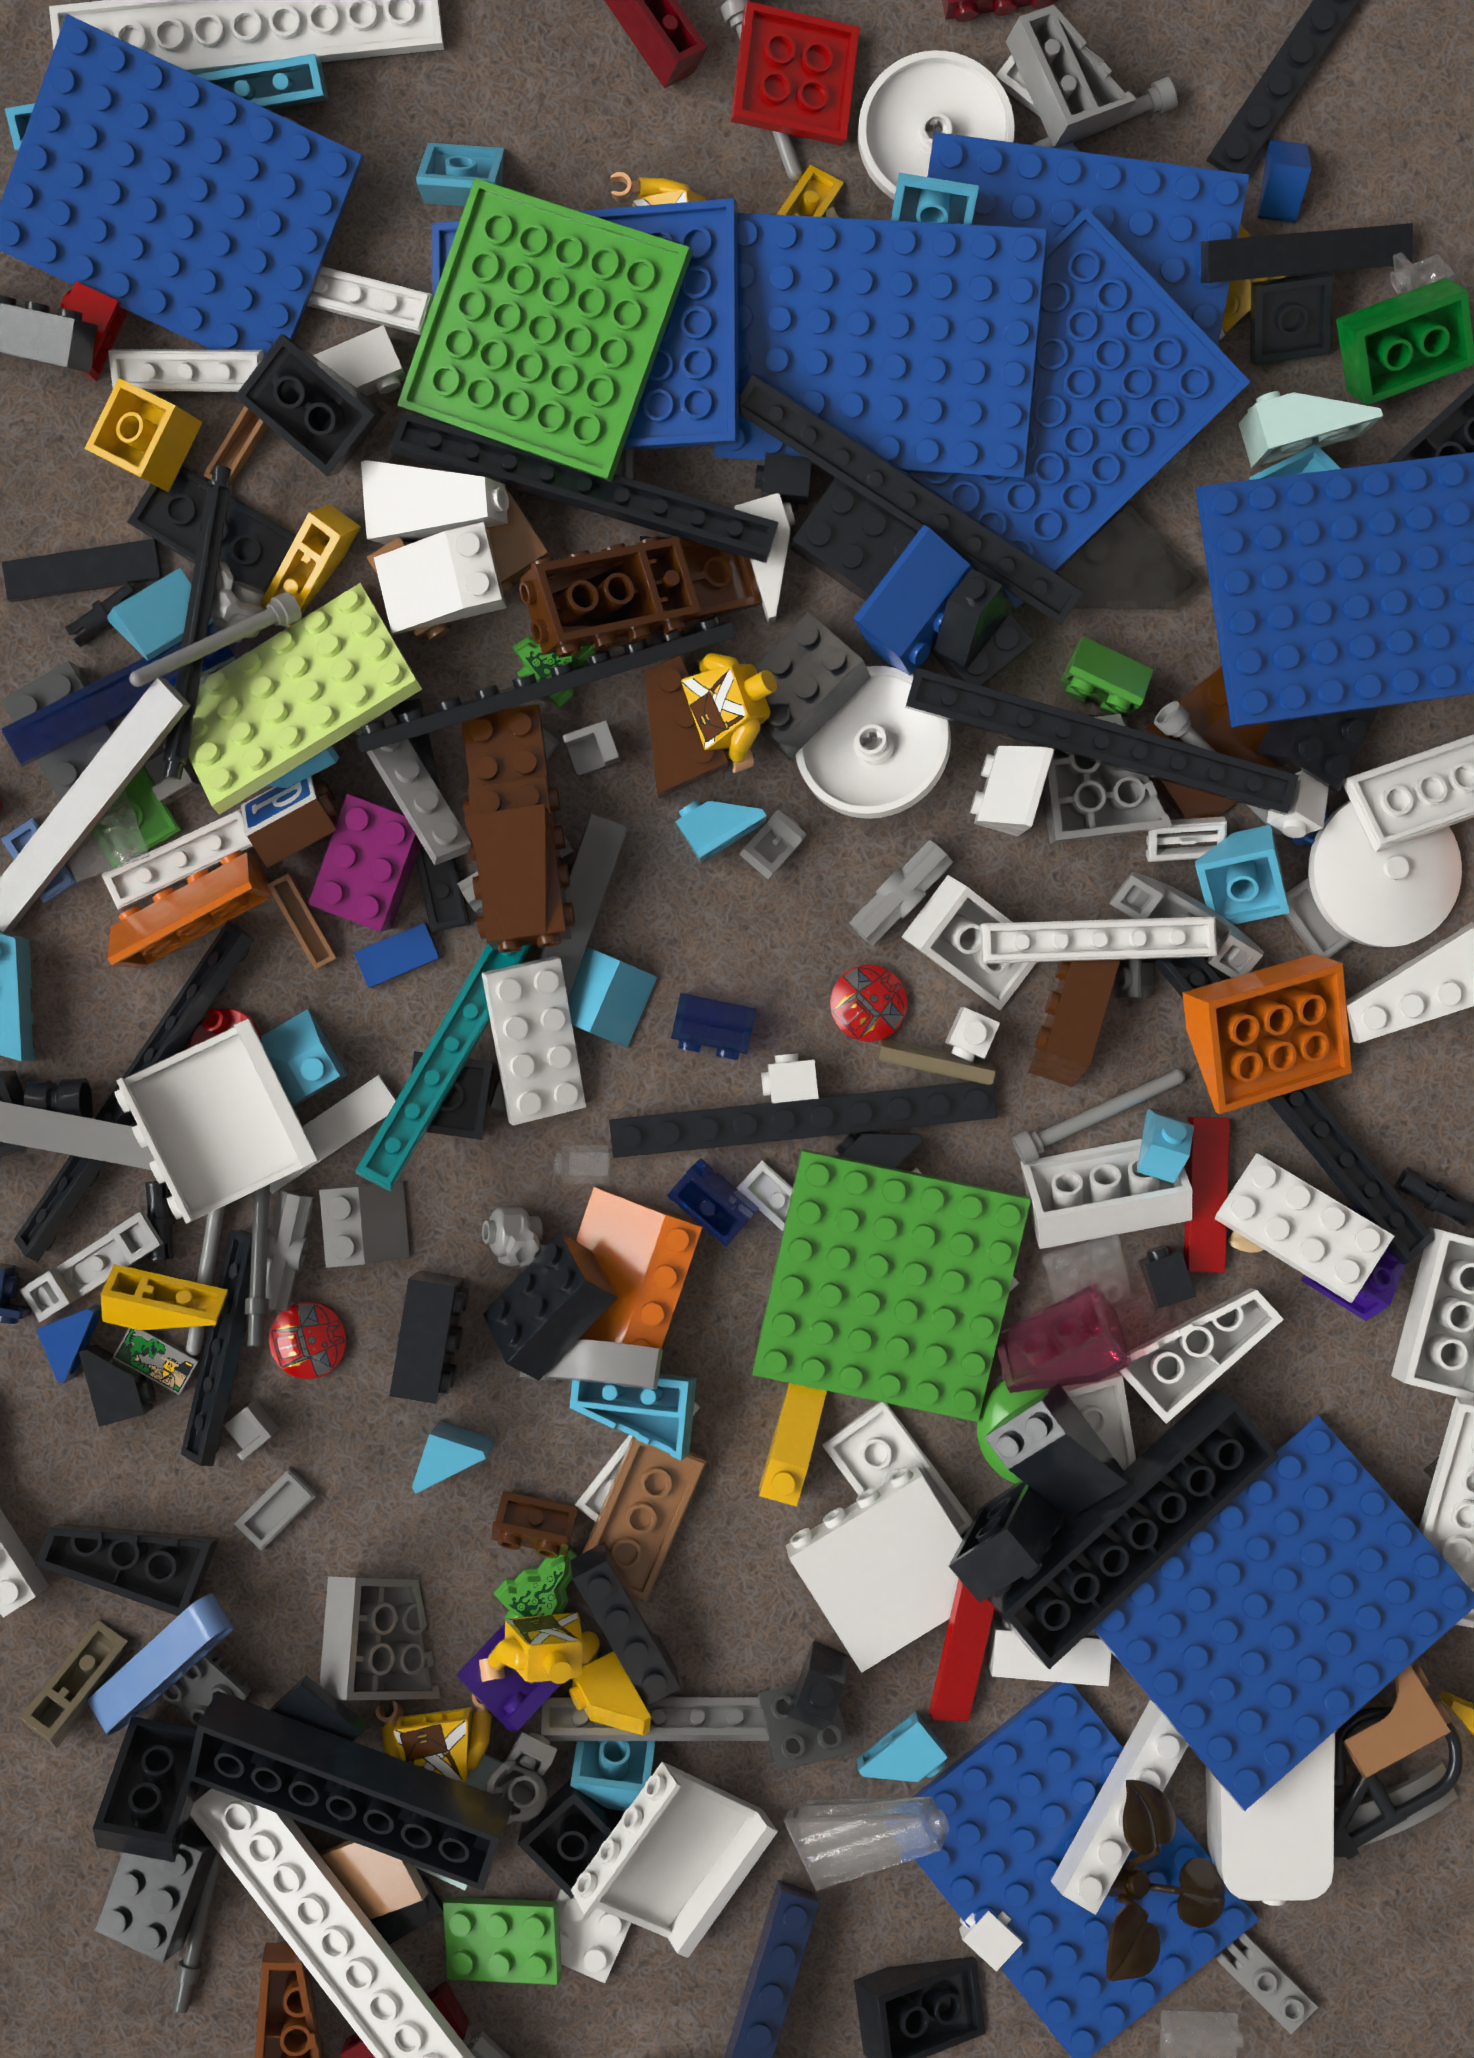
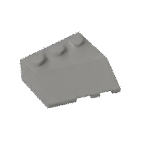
M1120 714L1094 717L1125 726ZM1054 750L1043 786L1050 844L1128 835L1173 826L1168 814H1165L1157 797L1158 793L1148 776Z
M328 1576L319 1686L338 1700L441 1699L439 1686H431L428 1667L434 1665L433 1654L430 1650L424 1651L421 1635L427 1623L419 1580Z

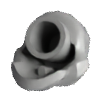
M219 561L211 617L214 619V623L221 628L220 631L266 610L261 604L264 593L261 590L239 581H235L232 587L233 575L226 562ZM260 630L244 638H255L260 633Z
M523 1207L495 1208L489 1220H485L483 1223L482 1237L484 1243L490 1245L492 1252L498 1257V1262L505 1266H529L546 1246L540 1245L543 1234L540 1217L529 1216Z
M510 1760L502 1763L486 1783V1792L499 1795L514 1802L508 1824L513 1821L529 1822L535 1819L545 1807L547 1787L543 1779L535 1771L521 1768L515 1761Z

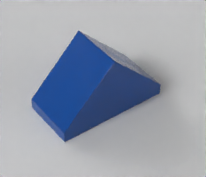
M1268 140L1257 218L1296 223L1312 169L1306 144Z
M94 1305L36 1329L57 1381L66 1383L75 1378L81 1364L79 1351L87 1348L102 1314L100 1305Z

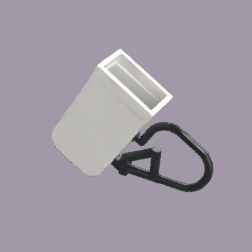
M1371 1707L1356 1712L1336 1730V1734L1335 1732L1332 1733L1246 1811H1243L1206 1767L1207 1847L1209 1856L1228 1890L1239 1899L1262 1901L1272 1906L1284 1905L1286 1901L1315 1899L1324 1894L1332 1883L1334 1857H1346L1349 1860L1358 1855L1359 1851L1357 1848L1441 1799L1455 1786L1462 1771L1463 1747L1452 1723L1447 1724L1451 1731L1445 1736L1449 1748V1762L1443 1777L1432 1787L1397 1806L1393 1804L1376 1774L1364 1780L1359 1772L1334 1814V1788L1343 1787L1346 1783V1748L1343 1742L1350 1738L1362 1725L1383 1720L1389 1715L1393 1707ZM1368 1791L1381 1815L1348 1834L1346 1827Z

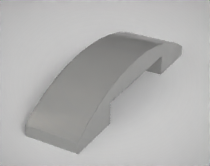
M1131 872L1110 900V905L1134 919L1215 917L1217 956L1209 957L1208 964L1231 978L1249 973L1263 956L1264 951L1224 917L1193 897L1154 878Z
M143 1210L109 1231L110 1233L67 1261L47 1271L20 1289L21 1294L39 1322L44 1321L105 1283L114 1264L130 1267L163 1244Z
M578 1339L540 1380L556 1381V1379L610 1383L623 1387L657 1389L663 1350L639 1345ZM520 1371L519 1377L524 1379H534L531 1376Z
M1440 1761L1407 1775V1781L1385 1789L1395 1806L1401 1805L1435 1785L1446 1772L1444 1763ZM1454 1787L1441 1799L1411 1815L1407 1820L1364 1845L1406 1830L1438 1813L1458 1798ZM1371 1795L1363 1798L1346 1827L1348 1834L1381 1815ZM1336 1805L1334 1806V1814L1338 1810Z

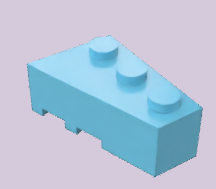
M1 931L0 1056L18 1061H35L32 1024L34 1022L33 1012H31L30 988H32L30 940Z
M659 1373L657 1389L623 1387L610 1383L572 1380L569 1408L608 1427L627 1433L637 1438L636 1440L646 1445L650 1444L682 1461L690 1454L697 1378Z

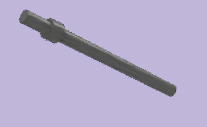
M270 1184L254 1192L250 1298L245 1299V1315H249L247 1345L249 1347L264 1346L265 1315H269V1299L266 1298Z
M218 1851L191 1924L184 1959L179 1961L176 1980L179 1983L173 2010L178 2013L188 2012L194 1984L198 1983L202 1964L199 1960L222 1861V1856Z

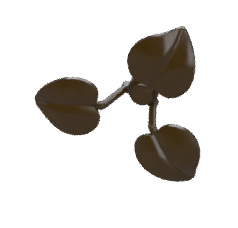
M1126 1780L1127 1795L1123 1811V1832L1129 1848L1141 1855L1124 1862L1108 1892L1110 1897L1117 1898L1119 1903L1126 1904L1116 1914L1110 1932L1106 1963V1979L1110 1981L1143 1977L1154 1969L1159 1959L1160 1935L1158 1929L1152 1923L1147 1922L1149 1917L1148 1911L1133 1900H1140L1147 1895L1149 1890L1180 1895L1177 1904L1179 1918L1185 1924L1196 1928H1205L1214 1924L1222 1915L1225 1906V1888L1222 1878L1215 1865L1205 1858H1191L1182 1866L1179 1875L1180 1887L1150 1883L1148 1875L1141 1868L1135 1867L1159 1855V1844L1170 1843L1174 1838L1176 1829L1175 1812L1166 1795L1155 1786L1139 1780Z

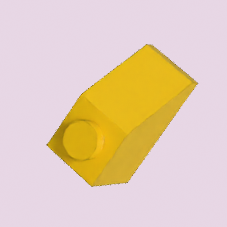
M614 1651L583 1666L582 1675L579 1678L572 1679V1688L569 1689L572 1701L579 1711L585 1710L590 1721L642 1736L650 1733L651 1716Z

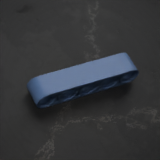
M214 1594L206 1595L186 1608L87 1700L88 1705L106 1735H111L126 1727L132 1716L138 1717L234 1629Z

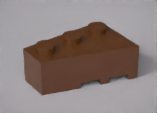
M680 655L644 671L658 798H662L729 767L723 749L704 750L681 682L682 679L689 677Z
M1120 960L1060 961L1058 963L1055 978L1060 980L1056 991L1052 990L1047 1000L1045 1013H1048L1044 1026L1042 1025L1038 1032L1034 1045L1036 1051L1028 1073L1072 1087L1086 1072L1092 1062Z

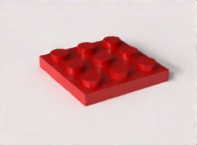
M747 1L743 13L730 122L843 146L847 139L860 27Z

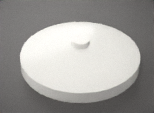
M933 50L915 53L889 66L878 76L868 90L862 104L858 124L860 155L874 183L894 200L899 172L927 177L934 132L1013 142L1015 130L1014 115L1009 98L1000 82L988 69L977 61L965 55L949 51Z
M867 666L871 678L796 753V761L801 775L814 795L831 809L851 817L882 818L900 813L912 807L923 799L939 781L950 754L951 732L948 720L905 708L914 675L909 676L897 668L888 666Z
M1348 801L1327 818L1323 829H1320L1316 834L1309 856L1308 876L1312 896L1319 911L1336 931L1348 939L1366 946L1396 947L1424 938L1438 928L1446 919L1459 894L1462 878V861L1458 843L1449 826L1375 852L1351 801Z

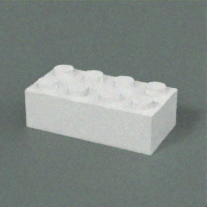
M1429 1227V1232L1435 1239L1423 1250L1391 1376L1406 1384L1474 1400V1238Z

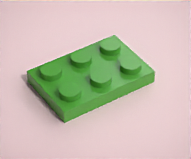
M450 1897L443 1902L447 1980L559 1984L562 1979L558 1901Z

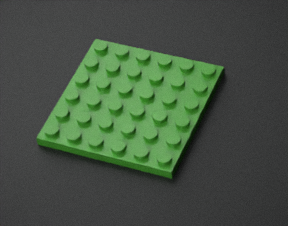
M475 178L397 406L409 412L477 433L612 482L693 251L688 246Z
M801 1149L753 1363L752 1375L978 1422L1031 1202L1030 1197Z

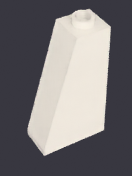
M369 460L361 462L367 540L386 545L400 537L402 542L405 543L484 522L486 527L508 524L507 510L509 508V497L503 483L482 476Z

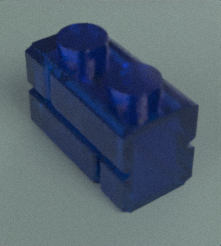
M680 993L671 1039L679 1040L677 1048L700 1052L703 1045L717 1048L715 1056L738 1060L739 1053H748L757 1009Z
M702 1158L690 1167L667 1195V1197L726 1247L759 1210L758 1206L718 1172L714 1173L713 1168Z

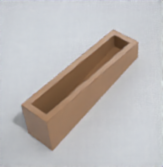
M244 406L203 475L211 480L213 466H225L231 469L229 484H231L269 429V426Z
M292 871L267 884L314 969L336 959L337 955L311 906L308 905V901Z

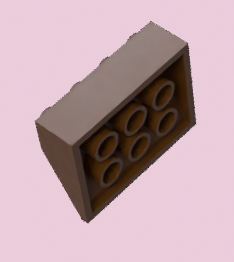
M1222 666L1178 701L1189 712L1190 726L1216 752L1267 767L1279 768L1256 753L1270 723L1231 728ZM1154 721L1142 730L1143 732L1184 743L1179 737L1166 736L1154 724ZM1148 777L1182 819L1220 817L1237 803L1233 800Z

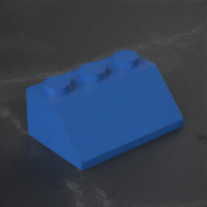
M925 525L919 530L853 618L874 655L909 676L927 660L930 649L936 643L948 599L972 569L971 565Z

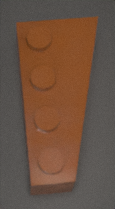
M266 1942L261 1968L255 2058H325L309 1970L288 1943Z

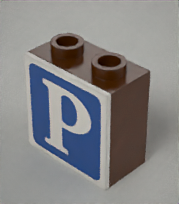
M314 775L289 788L273 787L241 805L244 832L267 868L337 830L334 816L338 814V811L332 802L335 798L324 780L317 782Z

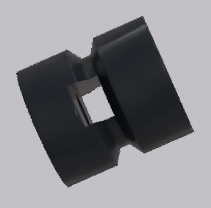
M86 1078L63 1079L58 1086L56 1083H52L51 1080L29 1081L24 1093V1106L92 1119L91 1086Z

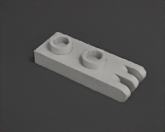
M1244 1932L1238 1937L1242 1944L1247 1947L1244 1951L1234 1942L1227 1946L1228 1950L1236 1957L1233 1962L1222 1952L1216 1956V1959L1292 2034L1318 2006Z

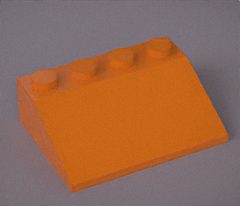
M241 850L233 852L220 860L222 866L211 872L203 869L189 876L186 879L188 882L186 886L176 891L171 887L159 892L152 897L154 903L142 910L140 906H136L121 913L118 916L120 922L110 927L107 959L111 966L143 969L220 927L227 920L231 921L273 898L267 886L270 881L257 857L249 852L243 854Z
M1312 954L1182 992L1186 1030L1214 1110L1218 1114L1233 1111L1352 1073L1343 963Z
M594 1187L576 1242L593 1252L617 1299L579 1339L662 1349L703 1223Z

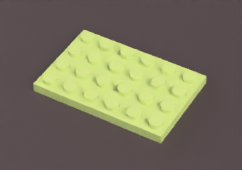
M361 583L343 592L327 604L211 674L205 683L199 686L188 757L211 806L219 815L361 728L360 726L369 723L422 690Z

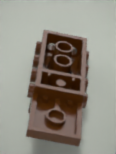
M678 536L660 540V537H651L638 542L636 545L626 547L624 543L615 544L595 553H590L589 550L579 551L559 560H554L553 557L543 558L530 564L531 569L520 578L521 583L519 587L521 599L528 606L532 618L531 632L534 641L540 644L543 655L557 652L559 658L581 652V647L593 645L594 650L605 649L611 646L623 647L625 644L651 637V632L663 630L664 635L671 634L670 632L676 630L677 632L683 631L687 628L686 623L688 621L756 607L763 602L750 558L689 540H679Z
M536 704L508 708L462 722L470 786L468 787L469 800L463 801L465 823L470 835L471 848L468 849L471 862L477 861L479 876L473 877V890L475 899L482 900L483 915L477 916L480 938H486L487 943L494 950L498 949L500 953L520 951L522 946L537 944L538 947L560 945L561 940L571 939L570 926H575V914L572 902L567 903L565 888L570 887V875L567 863L562 864L560 849L566 848L563 827L562 825L557 826L555 811L561 810L558 788H552L549 781L540 707Z

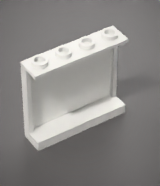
M246 1019L234 1025L232 1029L125 1079L120 1078L116 1080L120 1088L114 1092L118 1103L124 1113L131 1110L137 1123L136 1126L132 1127L133 1133L142 1149L147 1146L149 1147L155 1159L149 1163L150 1168L158 1183L166 1182L172 1194L171 1197L167 1198V1202L173 1215L177 1220L183 1217L186 1224L319 1161L250 1019Z
M918 1465L912 1468L903 1467L890 1476L889 1482L878 1489L872 1487L863 1491L856 1498L857 1502L844 1510L843 1508H837L829 1512L823 1518V1523L811 1530L805 1528L798 1531L791 1537L790 1543L786 1545L791 1563L861 1673L950 1618L958 1577L950 1569L949 1564L963 1539L925 1480Z
M661 1762L654 1774L648 1778L644 1788L634 1802L624 1812L622 1819L607 1840L602 1843L599 1851L585 1871L580 1874L571 1892L584 1915L589 1917L595 1908L667 1937L677 1954L689 1958L775 1837L778 1830L766 1813L758 1806Z

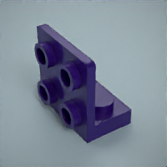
M1347 1206L1349 1209L1361 1215L1357 1211V1209L1353 1208L1352 1206ZM1387 1247L1352 1303L1303 1274L1301 1281L1367 1321L1390 1306L1406 1264L1402 1265Z
M504 1623L458 1671L457 1678L508 1731H518L561 1684H555L552 1681L526 1682L515 1669L508 1666L504 1667L505 1678L482 1682L479 1660L488 1658L496 1645L505 1639Z

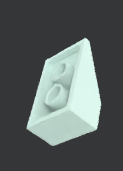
M1273 391L1256 399L1257 403L1247 410L1248 413L1239 422V427L1251 468L1291 457L1314 444L1322 448L1363 436L1383 417L1381 408L1295 392L1280 396L1279 391Z

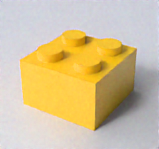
M118 378L85 449L169 492L203 422L176 405Z

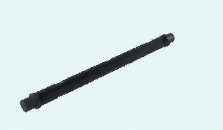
M214 465L212 478L208 480L202 529L199 535L181 649L206 638L208 635L207 629L212 611L224 536L223 530L226 523L232 487L229 484L231 469L225 466ZM204 657L179 668L177 671L175 689L191 706L167 735L163 761L166 762L164 777L181 780L183 766L187 765L193 728L192 722L196 710Z

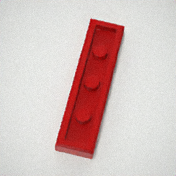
M1188 1117V1122L1194 1126L1190 1156L1187 1160L1186 1174L1193 1193L1192 1220L1185 1222L1184 1260L1188 1272L1225 1273L1226 1226L1215 1220V1216L1226 1200L1228 1193L1230 1118Z
M959 1578L929 1707V1714L932 1720L969 1721L994 1614V1607L990 1602L985 1599L979 1603Z

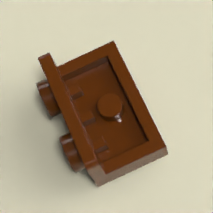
M503 1491L496 1520L492 1526V1540L498 1541V1545L507 1549L518 1550L521 1546L536 1549L537 1554L548 1558H557L559 1554L568 1556L578 1507Z

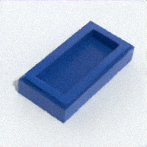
M426 923L353 952L368 988L375 987L441 959Z

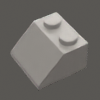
M404 1180L398 1181L392 1192L374 1183L330 1186L319 1190L326 1268L365 1265L410 1257Z

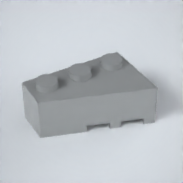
M1053 4L1018 18L1006 43L1053 147L1121 123L1137 99L1129 90L1125 93L1110 76L1112 70L1106 63L1099 64L1085 48L1087 43L1057 7Z

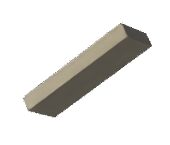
M889 1039L880 1040L878 1059L880 1061L982 1084H993L996 1073L993 1062L975 1058L973 1062H970L948 1052Z

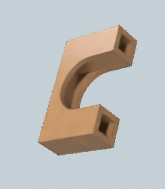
M505 487V490L509 497V508L507 510L508 524L486 527L490 535L504 597L515 589L512 584L520 580L531 569V563L550 557L507 487ZM397 537L366 557L377 575L374 557L405 546L400 537ZM474 616L468 617V618H463V619H461V620H462V621H467V620L473 618ZM454 621L413 630V632L421 642L426 639L434 642L449 632L448 625Z
M1417 1664L1409 1665L1394 1678L1396 1698L1389 1715L1343 1742L1364 1780L1451 1732L1447 1724L1452 1722L1451 1718L1439 1700L1434 1703L1425 1690L1429 1686V1682Z

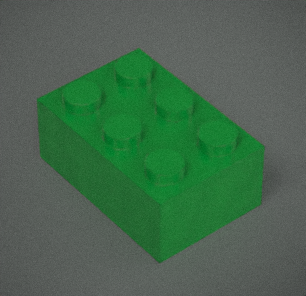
M1447 278L1336 319L1346 391L1366 406L1474 365V342L1468 290Z

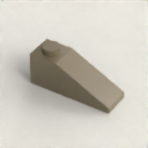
M97 1620L19 1718L27 1727L58 1748L89 1707L87 1700L101 1688L129 1642Z

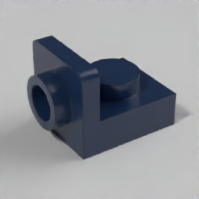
M0 1263V1323L16 1324L19 1319L31 1315L32 1312L29 1306L10 1304V1299L16 1297L19 1288V1277L14 1276L16 1265Z

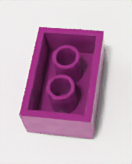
M346 794L336 823L337 830L332 834L308 905L379 932L391 930L421 847V842L401 810L359 794Z

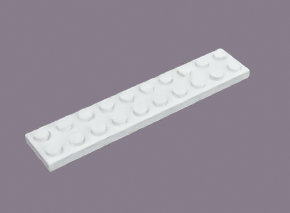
M103 0L49 6L53 49L55 48L65 16L69 14L194 75L309 54H316L321 59V62L444 50L439 0Z
M212 1788L193 1803L190 1816L375 2058H475L291 1818Z

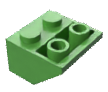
M1083 636L1078 641L1058 684L1066 687L1064 693L1073 699L1085 702L1089 698L1100 703L1099 709L1107 715L1123 714L1128 717L1141 706L1154 669Z

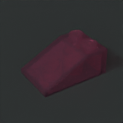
M1095 1283L1001 1331L996 1345L1006 1387L1010 1393L1051 1388L1057 1383L1061 1386L1098 1382L1133 1364L1117 1312Z

